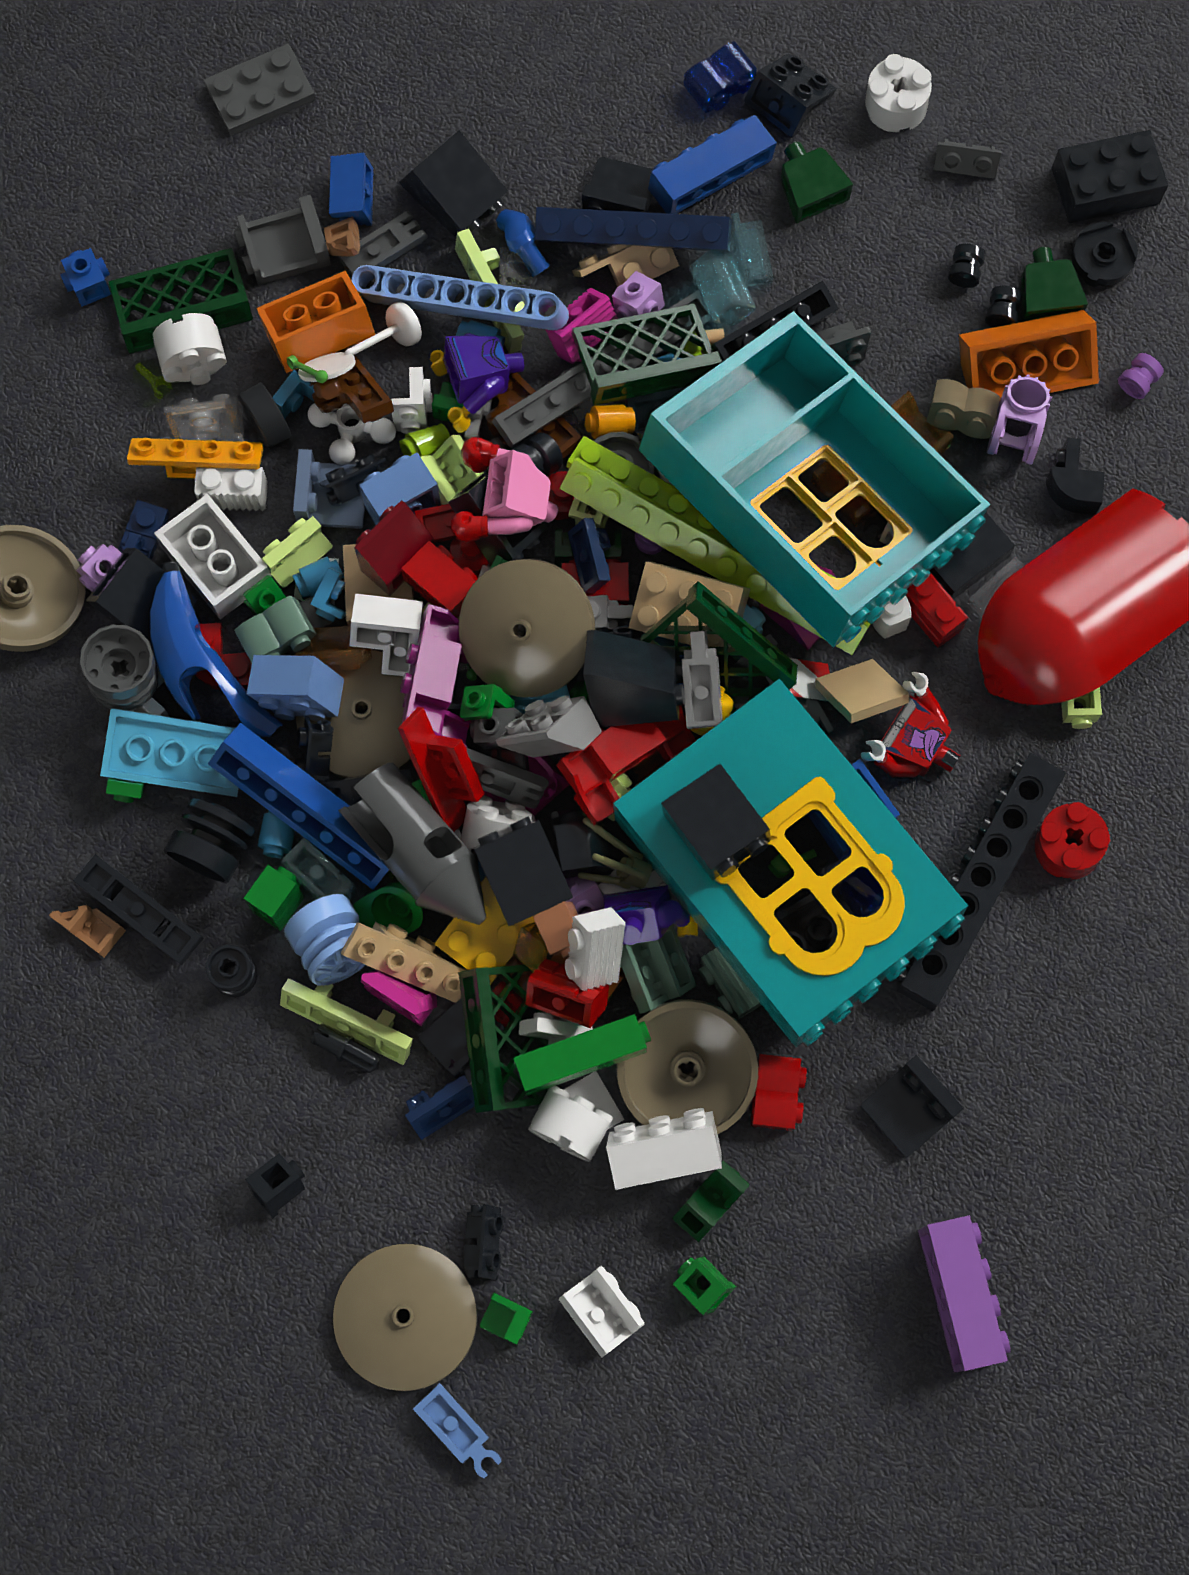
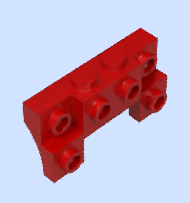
M679 706L678 720L613 726L606 730L602 727V732L584 750L573 751L560 759L556 766L576 792L575 801L594 826L614 813L613 803L619 799V796L610 782L656 752H659L664 760L669 762L696 741L691 730L687 729L686 719L681 706Z

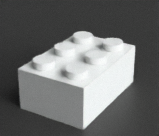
M208 493L154 532L161 548L173 562L179 563L182 574L219 619H222L246 600L243 596L244 592L265 576H271L268 566Z
M697 1108L684 1112V1117L670 1120L668 1115L650 1119L647 1125L635 1127V1123L631 1122L615 1126L614 1131L609 1132L606 1146L615 1190L722 1168L721 1148L713 1111L705 1112L703 1108Z

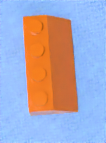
M1084 310L959 334L961 367L968 388H984L996 393L1001 399L1005 386L1009 385L1011 379L1018 378V375L1021 377H1026L1027 375L1031 378L1038 377V380L1045 382V386L1050 389L1049 393L1099 383L1096 321Z

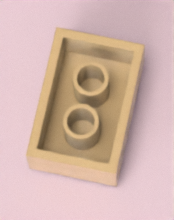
M645 562L628 628L646 633L688 596L689 589L697 581L743 618L751 588L656 562ZM686 610L678 617L679 626H698V618L689 610ZM674 634L658 635L659 637L674 640ZM679 634V642L691 645L690 634ZM707 634L708 647H724L723 639L717 634Z

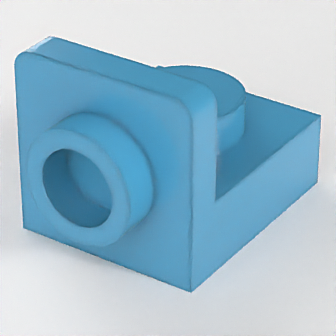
M293 370L272 397L284 419L290 412H295L303 402V395L314 401L312 398L314 385L309 386V382L301 380L298 372Z
M330 567L327 568L311 605L318 608L316 611L317 615L334 622L336 617L343 619L346 615V611L330 604L331 599L337 601L345 582L341 581L344 573Z

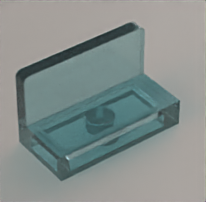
M732 213L731 241L741 288L772 283L773 273L762 220L740 223L739 213Z

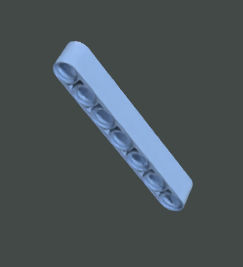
M372 265L358 267L354 271L351 280L358 293L369 302L391 305L395 302H403L411 309L547 330H558L569 319L567 307L554 293ZM375 279L373 286L366 289L367 284ZM405 283L403 290L395 294L397 287ZM434 288L433 294L430 297L425 298L426 292L429 289ZM464 292L463 299L455 303L456 296ZM495 297L494 302L490 306L484 307L485 302L489 298ZM525 301L523 309L515 312L516 305ZM551 306H556L555 312L545 317L546 310Z

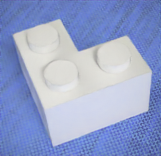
M355 594L349 646L383 650L381 674L404 676L405 673H409L411 664L406 663V656L411 643L417 644L423 601Z

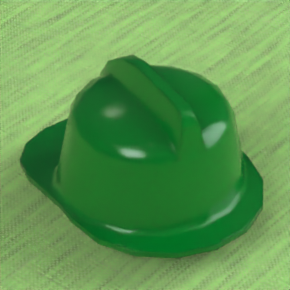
M399 881L388 883L384 887L360 898L353 905L359 915V923L373 928L375 922L386 927L392 923L411 933L421 926L424 919L422 907L415 905L416 900Z

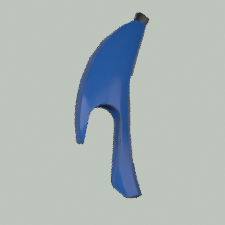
M163 563L164 574L156 587L150 608V641L157 667L168 690L178 705L193 721L201 719L190 694L189 687L194 675L200 671L208 670L244 726L257 736H275L282 730L284 724L247 695V691L232 675L217 652L209 646L200 631V624L180 573L179 563Z

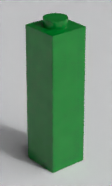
M635 1014L516 1056L514 1061L528 1096L647 1053L646 1043L651 1041V1037L645 1021L638 1023Z

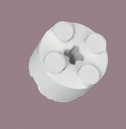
M891 54L884 61L880 62L870 74L865 99L871 121L877 127L888 132H900L901 129L917 127L923 121L927 112L932 87L930 71L917 61L901 57L898 54Z
M189 313L182 315L183 321L173 323L172 319L164 321L154 330L153 339L161 371L166 382L191 381L193 385H203L210 381V375L226 365L227 360L219 331L210 316L200 313Z
M483 795L478 802L471 801L467 804L461 841L471 851V848L474 849V847L480 845L477 840L478 838L497 831L498 835L501 836L512 831L510 824L529 816L532 822L535 820V817L523 805L507 799L505 803L493 801L492 798Z
M557 1086L550 1087L528 1130L548 1143L552 1142L561 1147V1150L587 1162L591 1161L613 1117L594 1108L595 1105L578 1095L575 1098L570 1097L568 1099V1092Z

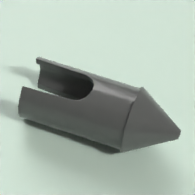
M394 763L380 766L358 782L354 789L362 797V800L352 806H344L338 811L416 900L415 905L477 925L486 920V912L476 853H471Z

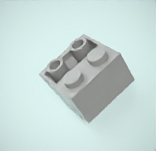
M566 695L551 702L544 703L543 700H537L526 706L525 713L520 718L508 723L505 726L506 731L496 739L499 747L530 757H539L584 750L602 730L585 696L569 698Z

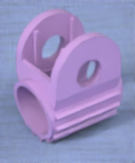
M1018 375V378L1011 379L1009 385L1005 386L999 402L996 422L989 439L987 454H997L999 444L1023 450L1022 461L1025 464H1033L1052 399L1049 394L1050 389L1045 386V382L1039 381L1038 377L1031 378L1029 375L1026 377ZM1010 418L1032 424L1028 435L1016 437L1005 432L1007 419Z

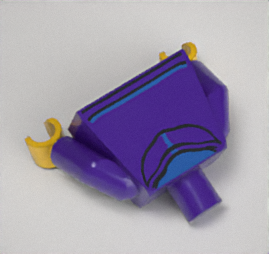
M466 333L463 336H446L444 353L441 350H434L430 355L431 369L437 376H443L448 373L457 402L464 405L462 408H451L447 414L448 419L453 424V428L458 433H462L469 428L471 421L468 415L470 413L474 415L488 401L507 391L510 373L524 371L522 353L505 354L499 338L495 336H477L471 333Z
M668 885L604 894L603 896L604 909L612 907L625 921L623 945H634L636 943L659 940L672 924L677 926L678 937H685V935L698 936V924L679 902L671 900Z

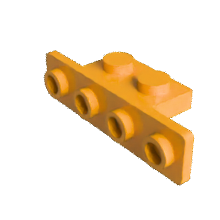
M132 438L127 462L129 465L165 466L168 478H195L196 467L259 469L263 444L261 442Z

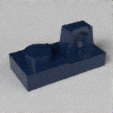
M137 500L118 550L123 553L126 548H137L152 560L159 543L154 532L167 523L170 516L168 509Z
M583 518L568 531V536L580 585L585 593H595L611 580L609 565L604 555V552L611 547L607 529L596 527L594 518Z
M464 1075L446 1084L443 1089L435 1093V1096L431 1098L424 1091H421L406 1101L409 1112L405 1116L421 1140L475 1106L473 1088Z

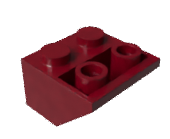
M402 500L395 507H388L380 516V522L372 530H365L356 540V546L354 547L361 571L389 596L405 582L401 568L428 541L435 545L432 535Z

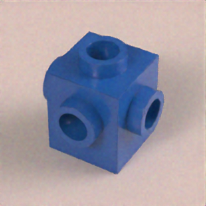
M91 248L84 251H75L67 258L61 260L66 272L60 274L67 291H75L81 306L111 295L105 281V277L110 275L102 257L95 258Z

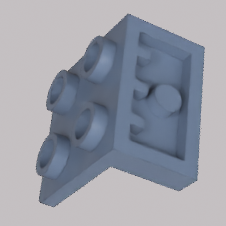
M299 449L293 506L296 522L301 518L307 521L314 516L322 527L363 528L365 505L360 489L361 483L355 484L360 495L341 505L337 503L331 505L326 496V493L331 491L330 488H324L319 484L327 479L325 475L328 472L340 467H344V470H347L356 465L315 462L312 450Z

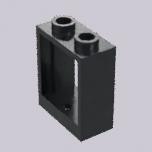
M486 469L448 501L456 514L466 511L472 513L473 516H483L484 504L481 499L486 494L489 469ZM545 521L534 525L529 531L523 532L512 544L509 543L505 535H488V537H482L474 542L490 566L497 555L508 562L519 560L524 557L522 553L524 549L529 550L542 541L540 535L550 525Z

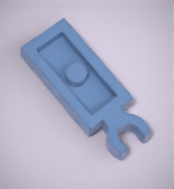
M440 1383L413 1408L462 1464L469 1457L474 1460V1469L480 1477L486 1478L488 1476L481 1466V1462L485 1457H491L498 1465L502 1462L497 1452L486 1450L482 1446L489 1439L488 1435Z

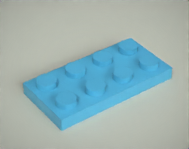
M111 708L100 776L237 797L238 787L208 765V762L222 742L236 727Z

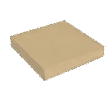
M873 659L815 678V688L850 723L909 703V693Z

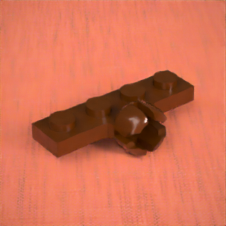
M349 347L342 349L338 352H345L347 349H349ZM356 356V364L345 374L328 379L325 383L309 382V386L314 385L312 398L322 413L335 411L344 404H348L361 421L366 423L377 421L383 416L394 412L392 400Z
M518 373L509 374L507 391L494 397L498 402V406L486 415L487 426L494 437L501 435L492 423L494 417L536 392ZM563 417L538 431L546 433L557 442L563 458L575 450L582 439V436ZM502 437L500 439L504 445H508Z

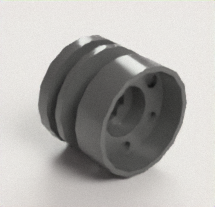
M113 624L98 629L88 637L81 649L80 665L91 695L98 703L109 709L116 708L129 711L139 708L149 701L158 687L159 672L150 643L145 636L130 626ZM118 671H119L120 673H125V672L127 671V672H128V675L124 676V675L120 674V675L116 676V673H117Z

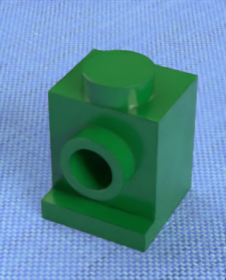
M706 1257L689 1258L678 1269L677 1273L680 1277L673 1283L702 1315L713 1313L736 1288ZM703 1276L710 1282L708 1289L701 1286L700 1281Z

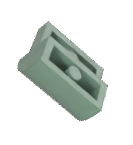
M673 924L669 926L663 937L659 940L636 943L634 945H623L620 967L625 974L631 989L632 999L636 1002L640 1014L655 1009L669 999L680 997L697 986Z

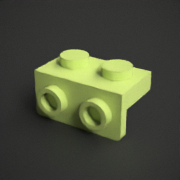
M451 435L433 455L421 456L424 464L438 484L441 505L449 504L448 501L483 473H475L464 464L461 456L464 440L460 435Z
M314 516L307 521L304 518L299 519L288 529L290 535L282 542L276 539L263 550L265 556L262 560L268 566L271 576L282 588H286L294 581L292 575L299 573L298 569L320 560L333 547L321 532L322 526Z

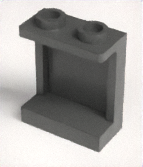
M311 195L299 198L300 208L250 222H245L243 215L237 216L240 227L234 229L239 247L246 246L248 255L243 256L247 274L255 275L257 285L331 265L328 248Z

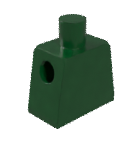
M794 142L784 150L789 161L782 166L781 183L796 224L850 200L853 183L824 148L819 147L806 153L801 142Z
M1041 247L1032 252L1034 263L1025 266L1020 281V290L1023 294L1021 322L1074 311H1085L1088 305L1087 299L1072 262L1068 259L1054 261L1052 250L1049 247Z

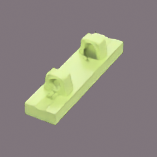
M469 229L458 232L455 251L470 280L498 284L491 270L499 267L500 256L496 248L480 251ZM495 297L489 298L485 302L484 307L490 306L494 302ZM523 301L516 305L515 312L523 309L525 305ZM492 321L495 327L501 329V336L505 337L504 345L508 353L520 351L522 347L521 342L524 337L520 325Z
M289 978L287 979L281 990L280 1006L319 1025L324 1024L346 1038L352 1036L354 1042L404 1065L410 1054L413 1038L392 1029L395 1014L383 1009L377 1020H374L330 999L333 994V984L317 986L315 990H312Z

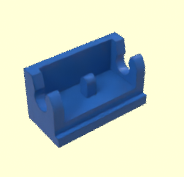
M365 153L331 156L330 216L332 218H340V221L353 216L357 225H372L373 167Z

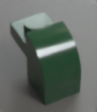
M723 1160L722 1168L713 1171L672 1219L699 1243L750 1184L741 1177L738 1171L731 1168Z

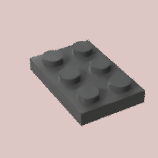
M289 43L203 79L205 87L230 136L316 100L315 93Z

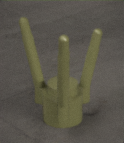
M587 817L584 818V824L629 857H623L618 862L595 853L592 855V859L616 869L618 877L579 872L578 877L580 879L618 885L625 889H629L631 886L643 889L650 879L652 864L642 860L643 854L632 850L598 824L594 826Z

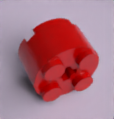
M1081 802L1061 805L1053 809L1045 817L1037 832L1035 839L1036 857L1041 866L1051 875L1059 878L1080 879L1090 874L1097 867L1107 851L1110 835L1105 821L1095 810ZM1066 839H1075L1077 844L1071 843L1069 845L1066 843Z

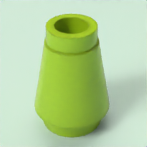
M440 423L405 434V438L400 440V448L404 456L408 455L410 457L415 453H418L420 457L429 456L437 451L450 435L447 428Z

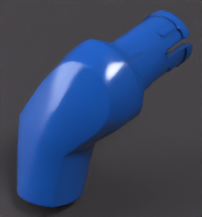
M510 209L501 211L496 222L499 229L505 233L506 243L510 252L518 253L532 277L538 275L550 265L534 243L535 226L527 215Z

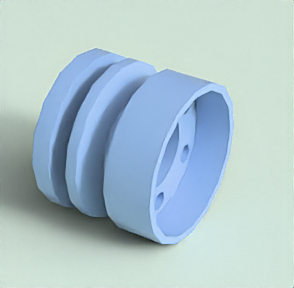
M343 894L328 895L307 904L293 915L284 928L285 937L295 954L301 957L302 966L308 971V976L312 983L317 986H326L340 982L365 966L341 954L355 925L359 922V915L350 900Z

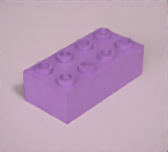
M970 1215L929 1224L918 1230L954 1372L972 1370L1008 1361L1006 1353H1010V1344L1006 1332L1000 1331L996 1317L1001 1316V1310L996 1295H990L987 1280H991V1271L987 1259H981L978 1244H982L978 1224L976 1222L972 1223Z

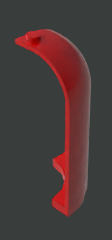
M1132 488L1006 579L990 599L979 629L978 655L985 678L984 684L988 692L1016 703L1029 705L1053 704L1083 696L1104 685L1189 621V524L1182 517L1176 520L1164 510V502L1150 494Z

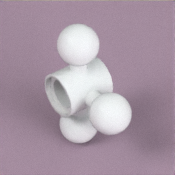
M315 403L308 410V419L312 425L323 428L332 423L338 426L341 439H337L331 444L329 455L331 460L339 465L348 464L354 459L355 448L352 443L363 440L367 433H370L372 439L379 444L391 442L396 435V427L391 420L381 418L374 422L363 423L348 404H344L337 412L322 413ZM350 419L359 420V423L355 426L349 427L344 425Z

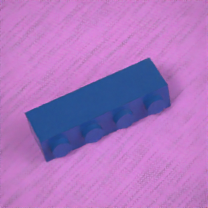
M756 115L746 120H737L728 130L720 134L714 133L697 147H689L683 150L677 158L668 163L666 161L661 162L655 166L651 172L648 190L667 214H677L772 161L777 142Z

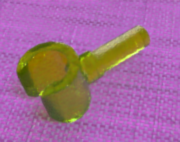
M141 363L135 366V369L152 385L153 394L158 399L163 398V394L157 390L159 385L164 384L172 390L171 382H166L163 376L153 375Z

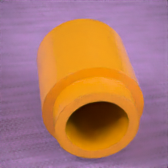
M624 404L592 406L590 412L585 415L586 431L591 432L594 439L611 432L633 434L635 431L636 419L632 407H626Z

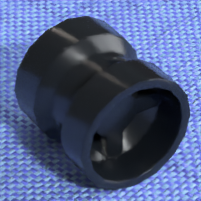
M969 243L957 245L953 254L955 263L950 267L948 274L949 281L963 288L978 286L981 277L979 268L984 264L985 250Z
M1011 286L994 287L990 295L992 305L987 309L985 322L993 328L1017 323L1019 316L1017 309L1022 303V292Z

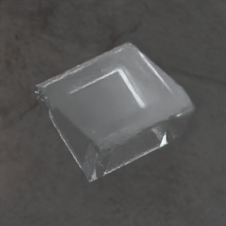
M500 247V285L532 286V275L518 253L514 254V252H510L509 248Z

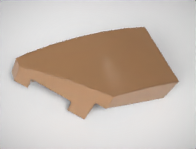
M353 216L324 228L326 245L330 255L355 256L359 254V230Z
M88 905L78 906L77 910L63 913L59 910L54 911L49 915L58 924L104 958L126 931L97 908L91 909Z

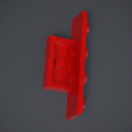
M417 707L398 727V730L433 809L455 832L465 819L467 807L464 800L478 802L485 793L462 739L435 735L424 707Z

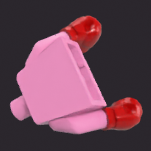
M471 437L464 442L461 449L464 464L475 473H481L488 467L489 472L483 516H473L470 512L461 511L455 514L451 520L452 533L459 541L467 543L482 537H488V535H511L527 532L534 525L544 521L547 523L553 521L557 515L558 507L548 500L550 480L537 469L529 455L515 450L501 449L500 445L493 444L480 437Z

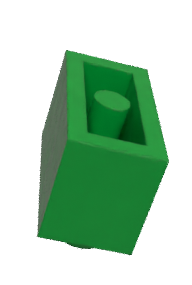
M267 865L243 899L255 915L281 932L304 900V896L299 889L301 885L296 881L297 877L282 866H279L276 870Z

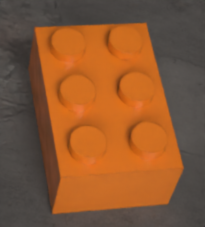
M346 270L256 308L266 335L286 373L293 371L288 366L286 360L291 355H295L299 362L305 364L314 358L336 353L375 335L366 305Z

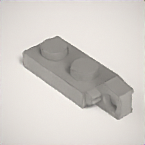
M706 631L690 632L691 650H684V659H682L687 729L715 727L723 721L718 657H716V648L708 649Z

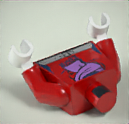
M912 672V675L916 678L915 686L910 681L903 682L902 686L906 691L915 692L914 697L909 695V703L903 705L881 741H866V744L871 746L872 753H861L862 760L874 761L876 766L893 778L925 776L932 763L951 772L961 756L944 745L952 730L939 702L928 688V678L924 673Z

